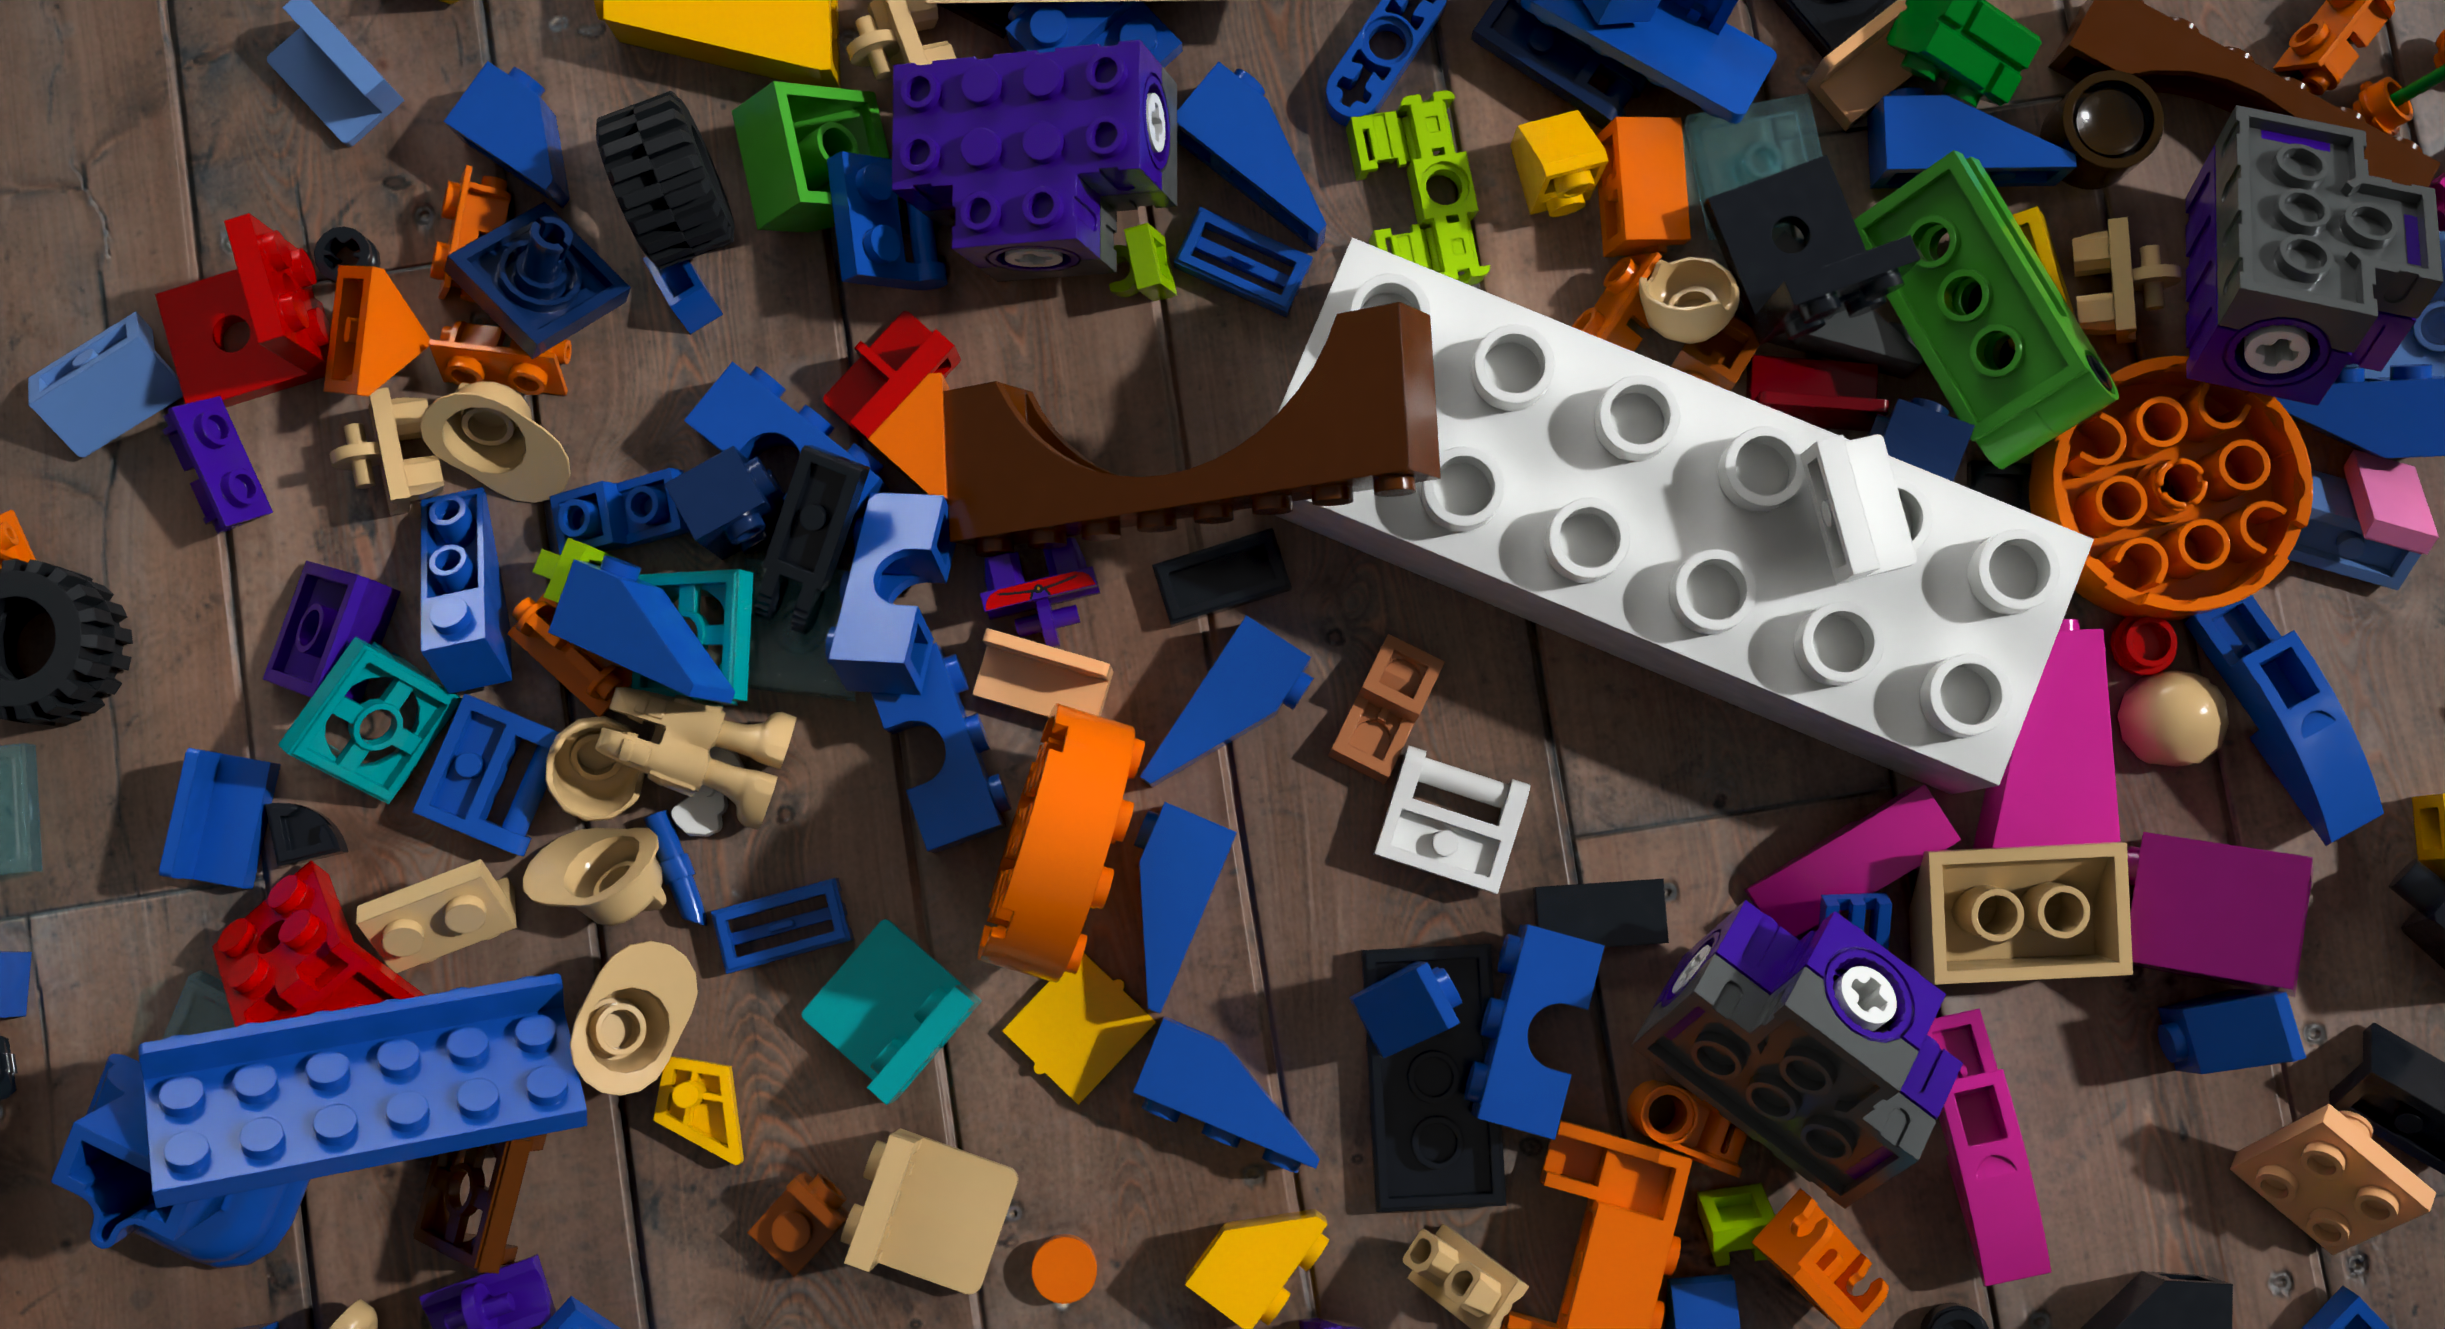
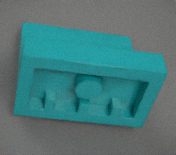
M884 919L878 923L802 1011V1018L873 1080L867 1088L883 1103L888 1105L899 1099L982 1000L892 921Z

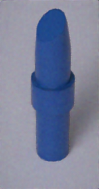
M664 810L644 818L646 827L650 828L658 836L659 848L657 856L662 870V879L665 886L669 885L681 918L692 923L707 926L703 902L693 877L696 873L688 853L683 851L669 811Z

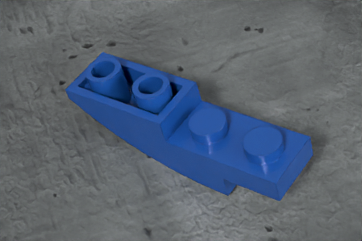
M2252 595L2225 607L2191 616L2184 623L2259 730L2249 738L2325 846L2384 814L2376 783L2352 725L2333 689L2295 630L2281 636Z

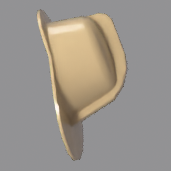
M478 381L471 384L463 382L459 384L454 393L437 398L424 411L420 423L422 437L433 454L448 464L464 471L495 492L515 501L537 503L550 500L549 496L559 494L565 489L571 474L569 457L561 443L544 427L532 420L531 409L521 394L509 386L491 381Z
M590 828L576 830L558 837L542 848L528 864L523 876L524 892L535 903L546 906L575 907L596 923L606 926L624 923L640 912L660 910L664 907L667 900L661 887L663 883L662 870L655 857L659 848L658 836L650 828Z
M646 941L630 944L611 956L598 973L582 1007L577 1013L570 1039L572 1062L584 1082L601 1093L622 1096L639 1092L658 1079L669 1062L672 1052L692 1014L698 994L696 973L684 954L670 944Z

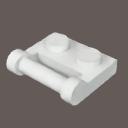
M1408 745L1373 855L1492 894H1498L1528 799L1530 784L1511 779L1509 784L1426 758L1427 751ZM1421 782L1501 808L1497 825L1413 799L1417 783Z

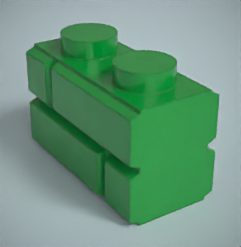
M1907 0L1905 2L1907 6L1906 11L1899 13L1886 37L1889 46L1905 55L1900 65L1903 69L1933 83L1937 77L1942 78L1947 82L1942 90L1943 94L1974 108L1977 107L1980 100L1999 106L2009 102L2022 79L2020 72L2028 69L2042 44L2040 36L1986 0Z

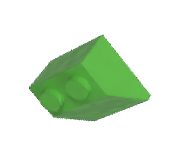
M773 81L732 110L757 230L809 233L835 227L827 159L841 151L890 159L875 92ZM897 195V198H898V206H899V210H900V209H901V206H900L899 197H898V195Z

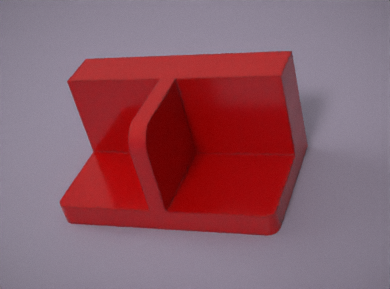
M903 311L870 347L862 341L854 347L860 358L824 395L823 401L836 415L872 446L868 438L929 373H942L944 378H946L960 363L961 358L955 345L937 329L931 332L910 312Z

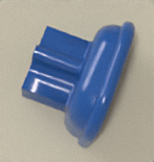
M112 1054L108 1057L87 1114L73 1122L51 1183L82 1197L90 1204L94 1214L90 1239L98 1248H109L134 1232L192 1261L220 1269L250 1265L274 1251L293 1224L310 1179L156 1208L152 1193L144 1082L139 1061L122 1054Z

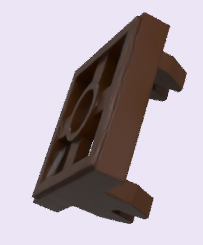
M547 1134L490 1144L496 1162L489 1187L485 1186V1176L482 1170L488 1145L434 1155L413 1233L414 1239L480 1273L499 1274L501 1265L515 1262L518 1247L506 1243L529 1152L543 1150ZM468 1173L470 1189L467 1200L462 1206L460 1188L464 1177ZM478 1209L482 1210L483 1213L477 1234L465 1233L469 1217L475 1214Z

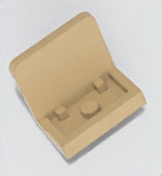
M901 1128L889 1135L887 1143L877 1140L863 1175L864 1179L873 1181L864 1206L856 1203L853 1205L841 1235L840 1241L850 1245L844 1264L870 1272L880 1263L964 1294L976 1293L981 1288L1013 1199L1018 1184L1017 1172L1009 1166Z

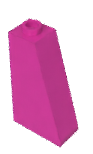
M2063 619L2000 785L1985 789L1973 849L2121 842L2103 629L2080 630L2079 619Z

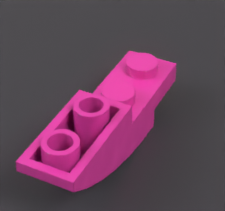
M1980 1008L1935 1018L1927 1035L1939 1044L1941 1050L1945 1049L1963 1063L1939 1115V1121L1949 1152L1946 1159L1983 1286L1986 1287L2052 1273L2039 1204L2016 1112L2004 1071L1997 1068Z

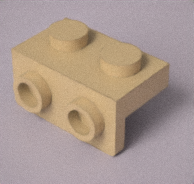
M479 859L358 905L356 924L388 967L395 973H399L517 928L515 888L508 878L496 881L483 861Z

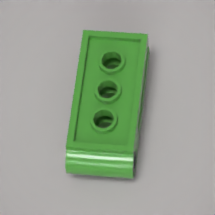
M1953 150L1854 219L1866 251L1911 235L1921 260L1902 277L1905 285L1886 296L1958 419L1975 425L1970 437L1971 441H1976L1985 456L1996 467L2002 470L2119 399V393L2112 377L1979 159L1971 156L1965 159L1962 153ZM1948 232L1950 238L1949 247L1946 253L1939 258L1937 254L1938 243L1942 236ZM1980 285L1982 300L1977 309L1971 313L1968 303L1969 296L1973 289ZM2012 338L2015 344V354L2012 361L2004 367L2000 359L2001 349L2004 343Z

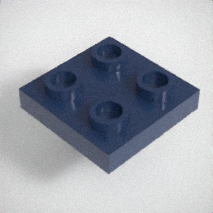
M545 202L451 253L447 257L444 269L532 359L626 303L631 289Z

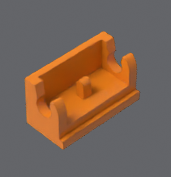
M1615 117L1596 135L1604 146L1609 160L1597 183L1603 257L1656 252L1666 254L1667 246L1685 245L1691 240L1681 117Z
M1801 1188L1751 1242L1795 1289L1838 1329H1860L1887 1297L1889 1286L1882 1278L1873 1281L1864 1294L1860 1296L1852 1295L1854 1285L1865 1277L1872 1263L1823 1212L1818 1203Z

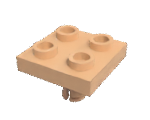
M2330 1104L2237 1151L2230 1167L2233 1173L2332 1255L2430 1212L2436 1195L2432 1188L2371 1139L2373 1128L2366 1118L2351 1111H2338Z

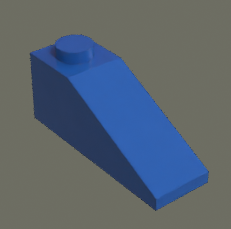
M1218 61L1177 110V142L1317 251L1324 243L1327 224L1270 103L1264 97V88L1246 71L1236 69L1233 73Z
M1901 88L1889 92L1881 98L1867 116L1870 189L1900 188L1953 150L1962 153L1965 159L1970 156L1979 159L1995 187L2056 186L2077 167L2075 154L1950 96L1925 95V91L1920 88Z
M604 555L601 565L573 560L548 633L689 697L731 704L735 690L662 588L638 579L641 567Z
M1246 615L1140 775L1141 780L1153 788L1272 719L1283 704L1294 710L1314 679L1304 672L1310 663L1311 657Z
M1164 802L1160 814L1148 810L1134 842V846L1144 850L1139 866L1148 1009L1159 1014L1163 1010L1237 835V832L1167 802Z

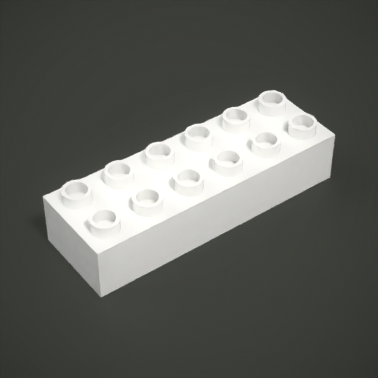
M1355 238L1351 239L1278 413L1298 391L1314 367L1328 339L1337 314L1402 302L1429 314L1431 318L1441 479L1415 483L1416 492L1405 496H1375L1374 489L1353 492L1354 501L1345 505L1316 506L1312 504V499L1294 501L1292 512L1275 516L1952 795L2000 785L2094 541L2093 538L1889 456L1917 561L1910 567L1836 585L1800 454L1816 441L1839 435Z

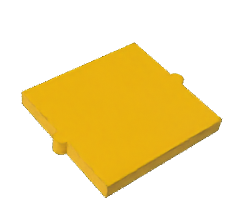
M1084 952L1076 975L1064 972L1057 983L1049 981L1002 1032L1035 1063V1073H1046L1079 1105L1151 1029L1156 1021L1123 990L1125 983L1122 979L1113 980Z

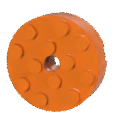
M2165 356L2147 359L2128 365L2110 374L2117 387L2119 399L2036 449L2031 463L2032 468L2029 482L2031 514L2094 539L2075 591L2098 607L2124 617L2142 618L2149 616L2162 618L2167 621L2180 620L2219 609L2249 597L2269 584L2289 563L2290 560L2287 558L2297 542L2301 529L2308 526L2311 514L2313 477L2310 459L2300 431L2283 405L2273 396L2186 379V361L2189 356ZM2164 478L2173 486L2176 500L2171 498L2167 492L2161 491V486L2164 485Z
M1058 703L1054 705L1044 727L1040 740L1043 745L1039 746L1036 761L1031 763L988 905L991 909L987 922L997 924V926L990 927L984 925L978 949L979 961L1054 983L1060 980L1064 972L1076 975L1087 942V935L1081 934L1089 909H1103L1114 876V869L1105 867L1104 863L1110 843L1115 844L1116 841L1123 842L1128 830L1134 802L1124 800L1123 795L1128 778L1134 779L1145 747V741L1135 738L1133 726Z

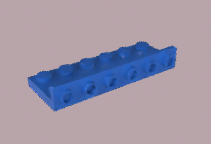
M555 973L537 977L525 976L513 981L471 988L460 987L442 993L406 999H389L376 1004L334 1011H317L305 1016L263 1023H246L233 1028L192 1035H174L162 1040L141 1043L138 1046V1054L144 1082L151 1182L155 1207L172 1206L587 1126V1107L580 1076L572 1062L570 1050L571 1037L564 1010L561 975Z

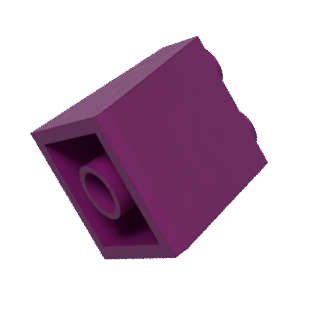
M2143 832L2141 848L2129 846L2127 852L2129 885L2135 886L2130 911L2133 966L2254 990L2287 992L2288 996L2295 997L2314 872L2313 857Z

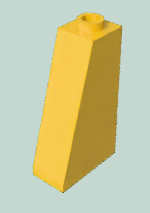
M594 0L598 19L600 21L604 20L619 42L791 83L841 88L838 0Z

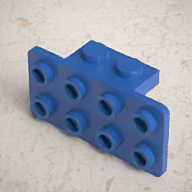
M1521 0L1522 7L1534 14L1542 23L1563 30L1590 45L1598 54L1611 57L1644 75L1654 85L1668 88L1695 103L1707 114L1734 124L1740 123L1777 59V54L1771 47L1726 23L1738 0H1661L1651 20L1648 22L1597 25L1582 0Z

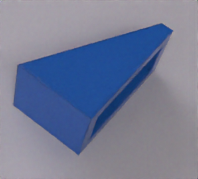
M647 256L642 258L670 308L690 335L723 315L689 259L665 269H660Z

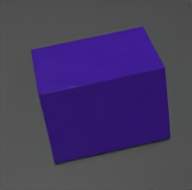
M306 560L263 680L312 698L355 636L370 645L374 641L382 645L401 591L358 574ZM369 679L353 685L345 696L360 704Z

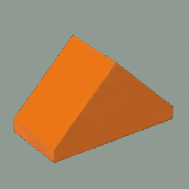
M338 265L323 391L368 397L427 349L430 337L383 268Z
M929 373L868 440L884 459L923 494L944 495L948 504L943 391L949 390V386L942 373Z

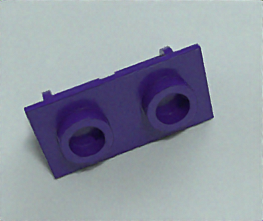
M221 396L169 408V413L163 416L168 427L162 431L165 437H169L184 472L196 470L199 479L191 482L190 485L205 516L203 518L205 525L212 523L216 533L220 534L241 526L242 522L273 513Z

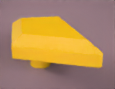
M671 1055L669 1062L662 1071L653 1121L733 1165L741 1164L744 1161L732 1066Z

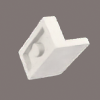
M1875 434L1846 442L1844 435L1816 441L1800 454L1836 585L1910 567L1916 563L1917 556L1884 438L1881 435Z

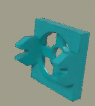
M732 569L640 574L638 579L662 588L672 603L679 599V613L684 620L691 618L695 622L698 633L697 638L706 651L709 646H723L722 662L718 668L735 690L731 704L691 697L693 700L711 701L724 706H737L738 701H747L754 572ZM701 596L715 597L721 602L725 610L724 624L709 625L707 619L700 614ZM632 672V688L675 697L676 694L687 696L641 674Z
M355 636L278 745L288 755L390 804L458 708L462 698L456 693L449 694L444 685L426 676L397 653H390L375 641L370 645ZM379 677L394 678L379 699H370L359 704L345 696L353 685L365 679ZM413 691L417 702L416 719L410 731L403 727V718L399 709ZM382 709L390 711L392 716L391 725L383 736L373 740L361 738L360 725L369 713ZM332 714L348 722V731L351 739L342 752L328 744L325 738L326 722ZM390 745L397 747L393 753L375 762L361 764L370 751L382 750Z

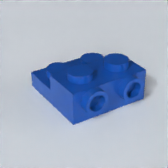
M1142 1L1015 3L1008 13V19L1011 23L1005 28L1009 45L1015 52L1037 50L1039 53L1054 52L1055 48L1091 44L1112 46L1118 45L1120 41L1140 39L1164 68L1183 52L1182 42Z

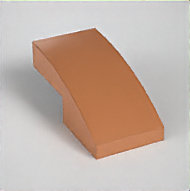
M1388 634L1328 757L1385 784L1445 661Z

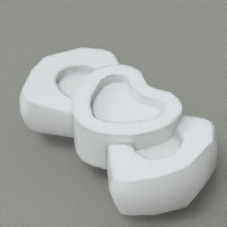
M716 746L710 749L709 754L711 758L744 768V764L736 752ZM702 785L700 791L695 792L693 797L688 796L672 808L671 817L676 826L689 836H711L722 829V815L728 808L727 796Z

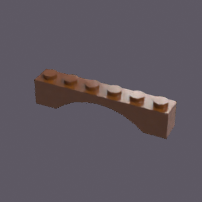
M2087 0L2081 6L2048 68L2076 83L2097 72L2108 70L2123 71L2142 79L2155 93H2170L2202 100L2230 113L2238 105L2366 131L2367 147L2364 150V159L2368 160L2369 175L2390 179L2394 183L2429 187L2441 164L2423 154L2422 149L2413 141L2402 137H2392L2366 123V119L2359 112L2347 107H2336L2310 93V89L2303 82L2295 78L2276 75L2256 64L2253 57L2247 52L2236 47H2224L2200 34L2198 28L2188 20L2180 17H2169L2144 4L2143 0Z

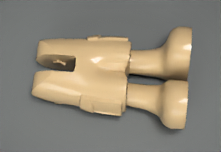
M616 687L609 709L626 715L640 724H643V721L654 724L655 731L651 741H646L638 738L639 734L623 731L621 733L602 727L595 750L614 761L647 774V778L659 786H664L693 797L695 792L700 791L702 785L712 788L727 796L736 805L737 818L743 826L759 830L778 776L724 763L711 758L709 751L714 746L743 754L761 764L780 770L797 717L785 712H775L764 723H736L724 720L726 713L723 711L724 705L720 703L693 700L691 697L677 694L675 697L635 688Z

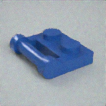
M844 151L828 158L827 167L842 282L923 291L946 286L948 283L946 267L944 263L938 261L934 223L907 201L906 208L914 263H909L905 260L897 194L892 191V159Z
M464 694L412 812L510 853L524 856L532 839L527 836V832L547 789V756L556 735L560 731L474 696ZM523 738L537 744V747L501 826L487 820V817Z

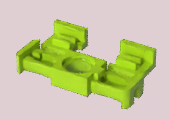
M1448 90L1433 92L1430 99L1422 101L1420 94L1409 95L1402 99L1396 111L1351 117L1346 126V133L1356 181L1365 180L1369 172L1377 171L1379 163L1389 162L1390 164L1396 161L1397 168H1402L1407 165V162H1411L1406 171L1417 224L1411 225L1410 233L1392 235L1391 228L1374 230L1369 238V244L1388 252L1386 240H1389L1391 252L1394 255L1468 285L1480 283L1489 272L1490 265L1479 266L1470 223L1479 211L1467 152H1455L1447 109H1449L1455 99L1454 94ZM1407 115L1406 117H1403L1402 119L1399 118V117L1397 118V116ZM1363 132H1367L1373 160L1368 158ZM1434 151H1440L1439 154L1433 155ZM1437 175L1450 178L1458 189L1457 201L1449 205H1441L1434 202L1426 190L1427 180ZM1464 271V274L1458 275V272Z

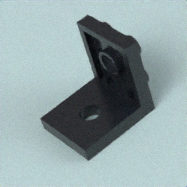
M1827 155L1709 197L1703 205L1727 267L1740 289V299L1759 345L1772 341L1775 336L1785 332L1789 340L1806 336L1821 329L1826 325V320L1845 310L1849 318H1853L1879 308L1887 302L1885 295L1905 285L1902 277L1921 260L1911 235L1866 251ZM1783 223L1797 227L1804 237L1803 250L1797 253H1786L1777 248L1772 239L1773 227Z

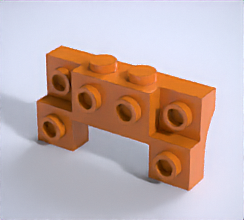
M1560 1120L1555 1140H1549L1539 1182L1544 1186L1587 1197L1588 1201L1557 1322H1549L1510 1310L1503 1318L1501 1329H1661L1664 1317V1302L1657 1299L1663 1275L1672 1276L1678 1263L1681 1238L1674 1236L1693 1159L1685 1155L1624 1139L1614 1134Z

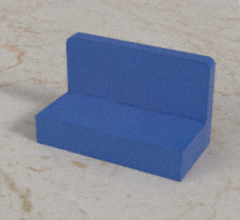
M188 748L185 753L159 867V876L175 879H194L237 888L253 889L268 824L265 804H271L273 801L281 764Z

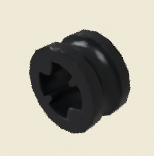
M345 226L332 228L325 232L316 243L314 250L315 264L319 271L334 283L337 282L338 266L335 267V264L342 263V260L336 255L345 246L352 251L360 249V252L353 253V256L359 260L355 266L380 268V253L375 244L356 229Z

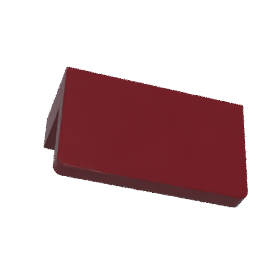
M1753 355L1747 365L1746 398L1817 427L1869 431L1877 413L1883 416L1888 415L1889 401L1877 399V364Z

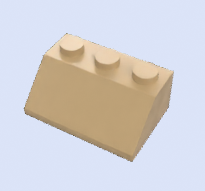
M2104 842L1925 851L1909 907L1911 967L1934 985L2133 975L2127 843Z

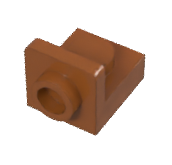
M1733 317L1723 330L1708 340L1693 344L1685 343L1670 367L1731 391L1759 347V343L1753 328Z
M804 1171L793 1178L786 1186L783 1194L747 1233L795 1277L845 1224L849 1212L842 1205L847 1198L824 1175L818 1173L812 1178Z

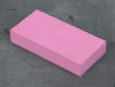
M2353 449L2343 469L2364 538L2421 555H2428L2439 536L2415 466Z

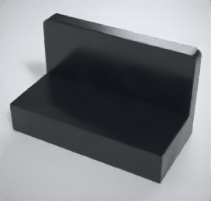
M2372 1023L2363 1031V1062L2329 1092V1104L2338 1111H2351L2360 1114L2371 1123L2374 1135L2445 1175V1062L2377 1023Z

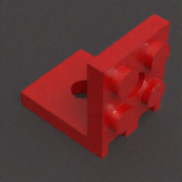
M250 213L224 221L237 269L155 294L185 404L221 396L225 407H230L325 377L331 327L325 315L322 302L316 299L313 293L312 286L317 282L313 264L304 249L296 248L284 239L278 230L273 231ZM247 322L250 328V338L247 344L238 351L227 352L223 345L225 331L234 323Z
M311 860L294 875L282 878L272 888L268 898L245 918H240L230 923L223 930L218 941L212 946L235 1027L246 1023H263L305 1016L317 1011H334L376 1004L389 999H406L425 995L354 942L329 874Z

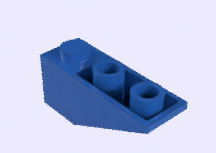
M2432 364L2391 365L2390 377L2365 378V368L2344 367L2318 406L2275 397L2294 421L2361 452L2382 458L2445 456V377L2432 375Z
M483 487L422 499L421 653L449 694L512 681L511 637L507 634L511 628L486 492Z
M1166 1016L1163 1018L1133 1093L1145 1097L1142 1109L1175 1123L1178 1122L1181 1113L1205 1122L1202 1134L1231 1147L1238 1148L1241 1138L1265 1147L1262 1159L1288 1171L1298 1173L1302 1163L1312 1168H1317L1320 1159L1316 1151L1225 1041Z

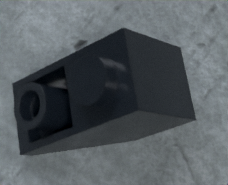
M2141 1271L2080 1329H2232L2233 1284L2208 1275Z

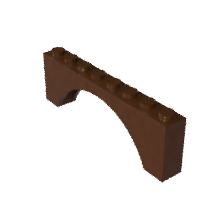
M1402 302L1337 314L1328 339L1314 367L1298 391L1277 415L1253 436L1216 459L1191 469L1166 475L1145 477L1119 476L1089 461L1072 448L1055 430L1043 413L1032 391L997 381L943 391L950 542L975 546L976 555L981 557L1014 553V545L1028 543V547L1033 549L1061 548L1067 546V536L1082 534V539L1087 541L1121 538V528L1137 526V531L1147 533L1173 531L1177 529V519L1194 517V522L1199 524L1227 523L1234 520V511L1252 508V513L1256 515L1286 514L1293 511V502L1312 499V504L1316 506L1345 505L1354 501L1353 492L1374 489V495L1380 497L1405 496L1416 492L1415 483L1441 479L1431 318L1429 314Z

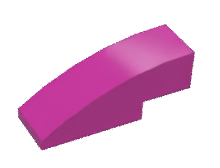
M1925 784L1914 786L1858 821L1848 823L1744 890L1757 909L1772 917L1779 927H1783L1796 937L1819 924L1821 895L1875 893L1920 866L1925 851L1946 850L1959 842L1961 838Z

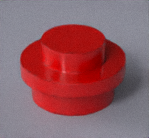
M2127 616L2116 625L2112 632L2111 651L2116 662L2124 670L2135 675L2148 676L2165 670L2173 662L2177 653L2178 642L2176 633L2171 624L2162 618Z

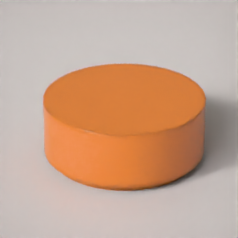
M1070 1234L1053 1236L1044 1241L1034 1255L1032 1263L1033 1282L1040 1294L1052 1302L1067 1304L1078 1301L1091 1290L1096 1280L1097 1262L1095 1254L1091 1247L1077 1236Z

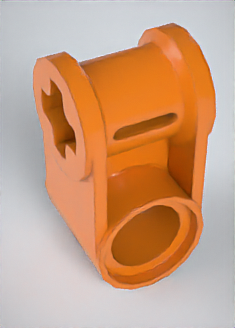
M1651 1080L1643 1082L1632 1091L1628 1098L1626 1111L1629 1122L1637 1132L1653 1141L1683 1152L1685 1156L1699 1163L1740 1178L1743 1169L1738 1164L1748 1135L1720 1115L1716 1108L1705 1100L1702 1101L1690 1091L1663 1081ZM1669 1095L1674 1101L1675 1116L1665 1128L1654 1129L1649 1119L1650 1106L1658 1097Z

